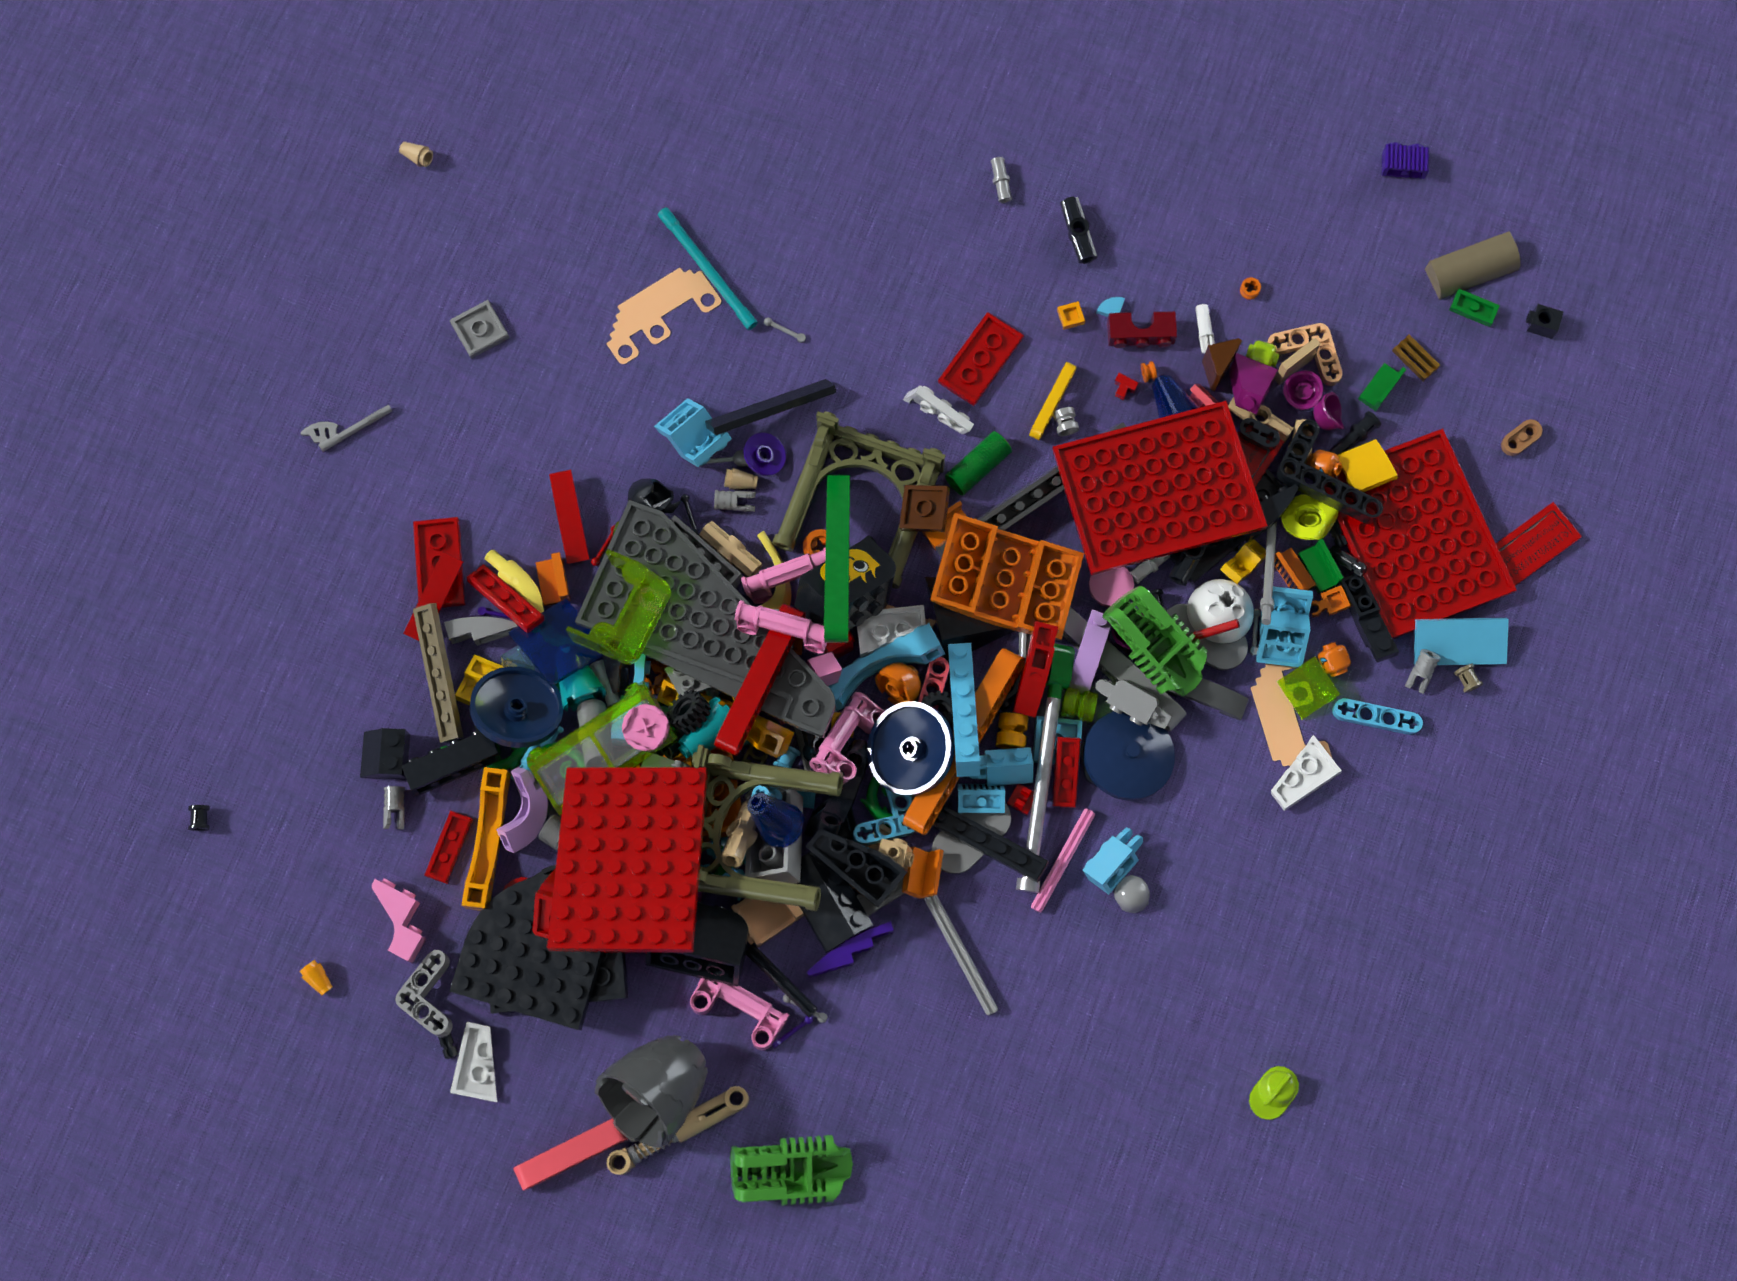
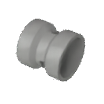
M1073 407L1061 408L1053 413L1054 420L1058 423L1057 432L1059 436L1072 435L1080 430L1078 422L1074 418L1076 413Z

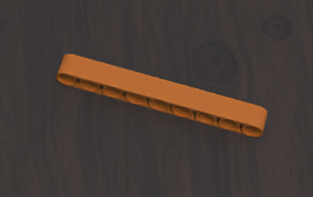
M1005 648L1000 650L975 693L978 744L988 730L1025 663L1024 657ZM955 751L952 765L945 778L932 790L915 796L904 816L903 825L922 835H926L960 778L956 774Z

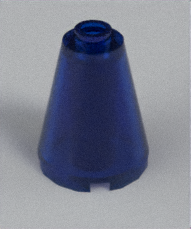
M1160 375L1154 380L1152 389L1159 418L1200 408L1172 376Z
M761 792L754 794L749 799L747 809L760 835L768 845L774 848L780 846L785 848L795 843L803 832L801 828L803 822L805 823V818L798 807Z

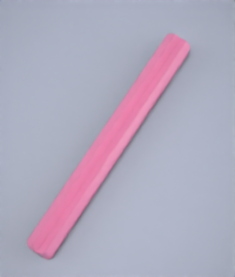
M1084 809L1031 905V908L1040 913L1043 911L1094 819L1095 813L1093 811Z

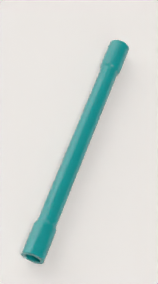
M669 208L661 209L657 214L658 217L679 240L734 310L736 316L749 331L756 327L758 321L740 302L699 250Z

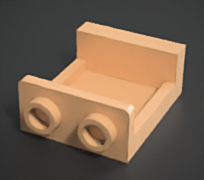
M747 898L731 906V909L741 915L747 923V941L750 945L755 943L757 947H760L804 916L799 906Z

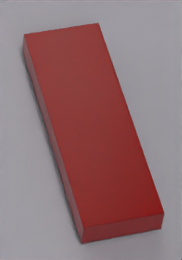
M1056 738L1052 806L1076 808L1081 738Z
M450 810L424 874L425 877L445 884L448 883L472 824V818Z

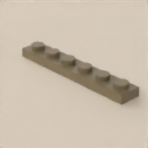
M430 603L414 608L413 613L439 740L442 743L463 738L464 736L437 604Z

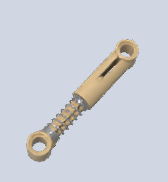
M734 1086L694 1108L674 1138L667 1145L670 1146L672 1142L676 1143L678 1141L682 1143L729 1116L744 1110L749 1103L748 1093L742 1087ZM735 1092H740L743 1095V1102L737 1106L733 1105L730 1101L731 1095ZM723 1104H726V1107L711 1114L708 1117H705V1114H707L708 1112L718 1108ZM640 1143L629 1148L625 1147L621 1150L613 1151L607 1158V1167L610 1172L616 1175L627 1174L643 1158L647 1159L648 1155L653 1156L655 1151L659 1152V1149H665V1146L655 1148ZM618 1156H623L626 1160V1165L623 1169L618 1170L614 1167V1160Z

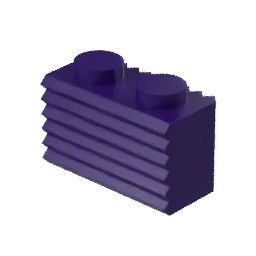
M1399 142L1386 144L1382 151L1381 176L1425 179L1429 172V147H1424L1421 144L1403 146Z

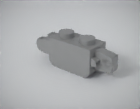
M1100 679L1096 682V691L1108 697L1106 702L1110 704L1109 708L1118 714L1124 712L1130 715L1132 722L1140 726L1143 723L1146 725L1151 723L1165 729L1171 721L1172 716L1159 706V697L1127 679L1118 681L1116 684L1108 681V679Z

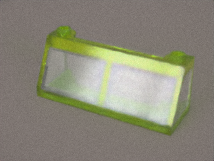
M643 681L639 684L635 682L626 688L627 693L622 700L548 749L546 747H536L529 752L527 765L559 815H562L567 768L635 767L677 739L675 728L669 724L668 738L662 746L655 750L646 752L636 750L626 742L622 733V723L629 710L642 704L656 706L665 713Z

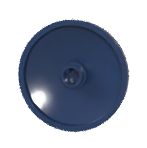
M504 667L489 672L477 682L470 699V714L478 730L488 739L503 746L514 748L531 747L548 740L559 728L564 709L561 694L555 684L543 674L524 667Z
M903 702L887 709L872 727L867 744L868 763L876 780L889 791L908 796L926 793L940 784L952 765L955 751L953 732L946 718L932 706L919 702Z
M1112 711L1101 717L1091 727L1085 738L1083 760L1086 771L1100 790L1114 798L1136 801L1150 797L1167 783L1172 774L1175 763V751L1172 740L1164 728L1151 723L1147 725L1143 723L1140 726L1130 720V715L1124 712L1118 714Z

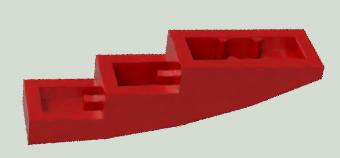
M572 470L551 473L549 477L567 564L589 560L590 557Z

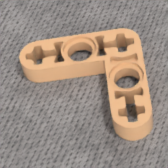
M1317 323L1274 333L1268 338L1267 343L1273 344L1274 340L1277 343H1282L1280 348L1276 346V353L1280 355L1298 351L1309 342V336H1312L1310 341L1316 338L1321 344L1314 358L1322 382L1325 385L1334 386L1340 381L1342 377L1341 365L1330 330L1325 324ZM1317 330H1319V333H1324L1321 339L1318 335L1313 336ZM1299 334L1303 337L1304 342L1296 344L1293 342L1292 336ZM1321 350H1328L1331 353V358L1327 360L1322 359L1319 352ZM1331 363H1334L1330 366L1332 374L1336 373L1334 379H1332L1331 376H1327L1329 372L1328 365H1330Z

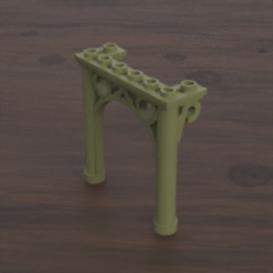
M818 411L816 415L817 433L779 532L775 534L772 544L784 551L792 552L794 550L815 491L820 482L832 472L851 467L875 471L893 483L903 501L905 485L935 486L940 472L943 473L946 455L935 448H924L923 454H921L919 450L914 448L905 449L899 447L900 445L894 441L888 440L885 442L879 440L876 435L859 433L853 427L839 426V418H836L835 414L827 411L824 413ZM838 446H845L853 451V455L849 459L841 461L835 455L834 450ZM857 447L872 452V454L861 456V460L857 459ZM829 453L834 463L822 470ZM882 456L896 461L892 465L891 471L888 470V465L884 463ZM899 467H906L914 472V477L910 480L900 481L895 471ZM898 527L888 554L896 565L892 588L898 589L901 585V575L918 531H901Z
M698 745L697 752L693 754L692 764L695 768L706 767L708 770L703 829L707 830L709 839L713 841V844L710 842L702 843L701 854L704 850L712 849L716 855V859L710 866L702 867L700 865L698 891L805 907L806 910L817 911L821 898L820 887L746 877L735 872L730 866L725 865L721 857L723 853L721 830L725 816L733 803L744 793L758 785L840 796L843 787V773L834 771L824 773L734 761L724 755L712 754L703 745ZM730 779L748 782L735 789ZM720 784H727L730 794L722 801L714 800L716 787ZM709 802L714 807L720 808L719 811L715 809L713 814L706 818ZM721 865L731 877L711 873L715 872Z

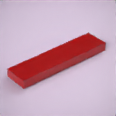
M442 552L416 608L436 603L439 614L464 561L446 552ZM413 613L403 634L419 641Z
M484 564L466 577L469 584L527 634L545 620L544 615Z

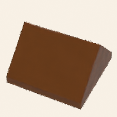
M1237 338L1208 345L1202 363L1212 391L1215 392L1234 360L1241 345V339Z

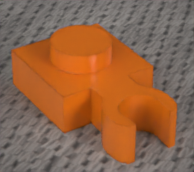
M1342 585L1321 593V601H1312L1311 607L1317 606L1319 610L1312 613L1311 616L1318 617L1325 610L1331 616L1350 608L1351 605Z

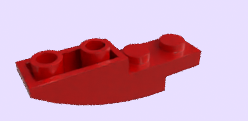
M1038 621L1034 622L1027 657L1022 668L1012 712L1036 717L1053 659L1058 626Z

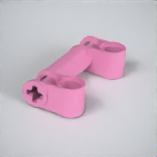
M826 547L823 548V551L812 555L808 553L760 570L759 574L748 578L741 577L746 595L755 604L767 602L773 596L770 588L798 579L804 573L824 563Z
M742 600L738 603L734 620L739 631L756 635L759 627L801 638L804 641L805 649L818 654L824 653L827 643H824L823 625L812 623L810 619L760 605L758 607L745 604Z
M854 692L851 703L843 709L841 715L820 745L819 753L809 762L811 768L816 772L824 773L840 772L842 770L845 775L843 776V785L853 779L857 773L856 766L852 761L843 756L840 751L856 726H859L865 733L870 734L875 724L873 719L877 721L885 710L871 701L867 695L861 692Z
M704 978L700 979L697 988L690 998L691 1008L698 1015L707 1014L719 997L757 1019L759 1022L751 1037L754 1047L758 1050H767L771 1047L790 1016L788 1013L783 1014L773 1008V1004L768 1003L739 985L737 987L715 981L711 982V980L709 981ZM700 997L708 1000L707 1006L702 1009L695 1006V1001ZM759 1033H766L769 1036V1040L765 1044H758L756 1036Z

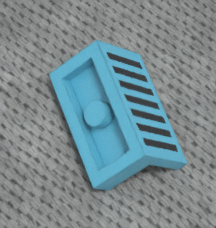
M957 784L958 813H1005L1004 785Z

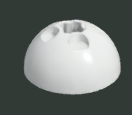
M1214 579L1201 584L1191 594L1187 603V616L1195 631L1238 619L1240 628L1205 638L1215 643H1231L1244 637L1251 628L1254 618V607L1249 594L1239 584L1230 580Z

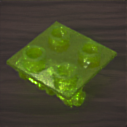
M1315 656L1277 681L1302 720L1341 695Z

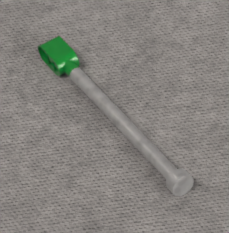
M1057 643L1054 644L1055 650L1046 686L1049 687L1026 845L1027 850L1038 856L1040 854L1062 689H1067L1071 683L1075 657L1074 647ZM1022 875V878H1017L1016 890L1039 893L1040 881L1037 883Z

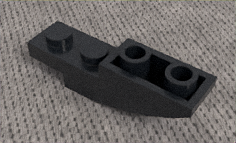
M1297 484L1291 487L1285 485L1276 491L1277 494L1272 497L1266 495L1259 499L1267 523L1266 529L1222 540V545L1224 546L1241 536L1249 543L1271 528L1284 514L1298 490Z
M1353 574L1344 577L1340 584L1351 605L1349 608L1366 648H1370L1377 663L1397 656L1399 650L1380 615V607L1364 576Z

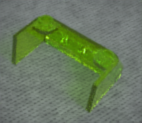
M607 549L606 555L611 564L622 569L624 580L634 585L614 625L599 622L592 627L589 635L569 626L566 631L575 643L624 664H633L640 658L671 596V588L664 579L640 562Z

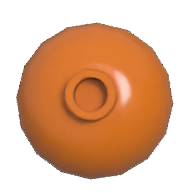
M900 662L891 663L882 668L875 677L876 685L880 692L886 691L890 696L888 700L894 705L903 702H914L920 694L921 681L918 671L911 665Z

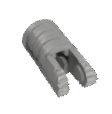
M715 490L714 510L726 509L755 512V506L749 504L737 505L738 497L755 498L756 492Z
M1421 649L1418 660L1409 675L1405 687L1411 688L1418 675L1424 678L1419 686V692L1424 694L1433 676L1432 673H1434L1437 662L1440 661L1441 657L1430 650Z
M384 787L383 829H389L391 826V812H397V828L404 829L405 787Z

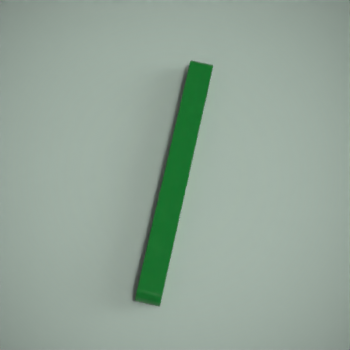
M827 475L824 643H848L850 475Z

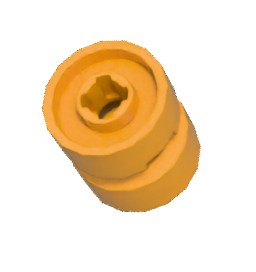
M1000 713L998 728L1001 731L997 732L995 746L1001 749L1025 748L1026 736L1023 733L1027 731L1029 717L1018 713Z

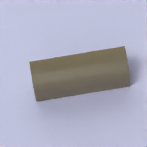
M1510 231L1430 260L1425 271L1440 300L1456 294L1458 289L1467 290L1518 271L1520 268V255L1517 245Z

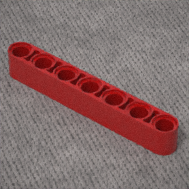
M783 604L779 609L780 612L805 618L806 616L805 612ZM773 630L768 631L717 734L714 743L715 747L736 756L739 754L796 637Z

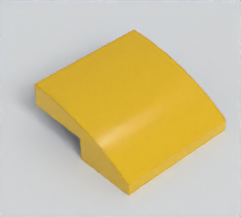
M1376 439L1338 454L1339 462L1342 463V471L1346 475V482L1362 492L1398 478L1392 463Z
M474 654L464 672L465 677L455 693L456 700L470 705L472 691L477 682L489 672L504 668L505 666Z

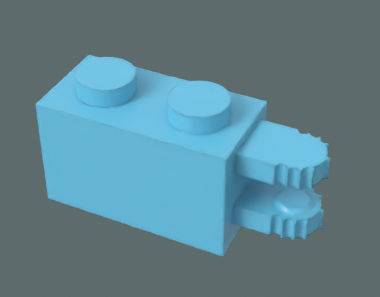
M1031 747L985 750V755L979 756L980 776H969L972 779H986L987 786L1033 783Z
M1127 827L1116 838L1112 836L1108 841L1104 842L1099 852L1088 860L1083 869L1088 880L1108 895L1139 861L1135 852L1143 843V837L1136 835L1125 845L1133 835V830Z

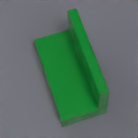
M1384 363L1361 393L1358 400L1374 411H1377L1401 379L1406 368L1402 367L1397 372Z
M1323 538L1318 540L1316 545L1299 552L1298 557L1316 583L1315 589L1318 594L1338 586L1343 580V576Z

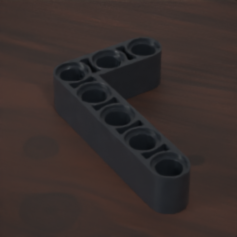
M1313 420L1303 421L1277 469L1276 475L1278 480L1285 485H1289V487L1297 484V491L1363 523H1374L1383 511L1381 501L1304 464L1320 429ZM1302 430H1309L1312 436H1306ZM1293 449H1300L1303 455H1296ZM1288 467L1292 469L1293 474L1285 473L1283 468ZM1304 478H1311L1314 484H1307ZM1324 488H1331L1334 491V494L1330 495L1326 493ZM1345 498H1352L1355 504H1348ZM1366 507L1372 508L1375 511V515L1367 513Z

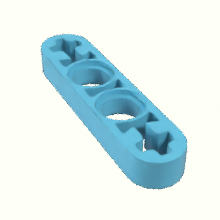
M1346 698L1338 700L1332 708V713L1338 720L1408 735L1416 734L1423 726L1421 716L1414 712ZM1343 704L1346 705L1347 710L1353 711L1355 706L1358 707L1355 712V718L1352 717L1354 712H1346L1345 715H1342V711L1338 708ZM1361 709H1369L1372 712V718L1364 720L1360 715ZM1385 713L1392 714L1395 718L1394 724H1386L1383 721V715ZM1400 716H1403L1401 721L1408 722L1412 718L1413 723L1417 724V726H1414L1412 729H1410L1409 724L1402 723L1400 727H1398V724L1400 722Z

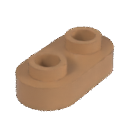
M1533 419L1521 423L1503 438L1501 442L1503 452L1509 456L1519 455L1541 437V424ZM1526 430H1530L1532 435H1527ZM1509 443H1513L1515 448H1511Z

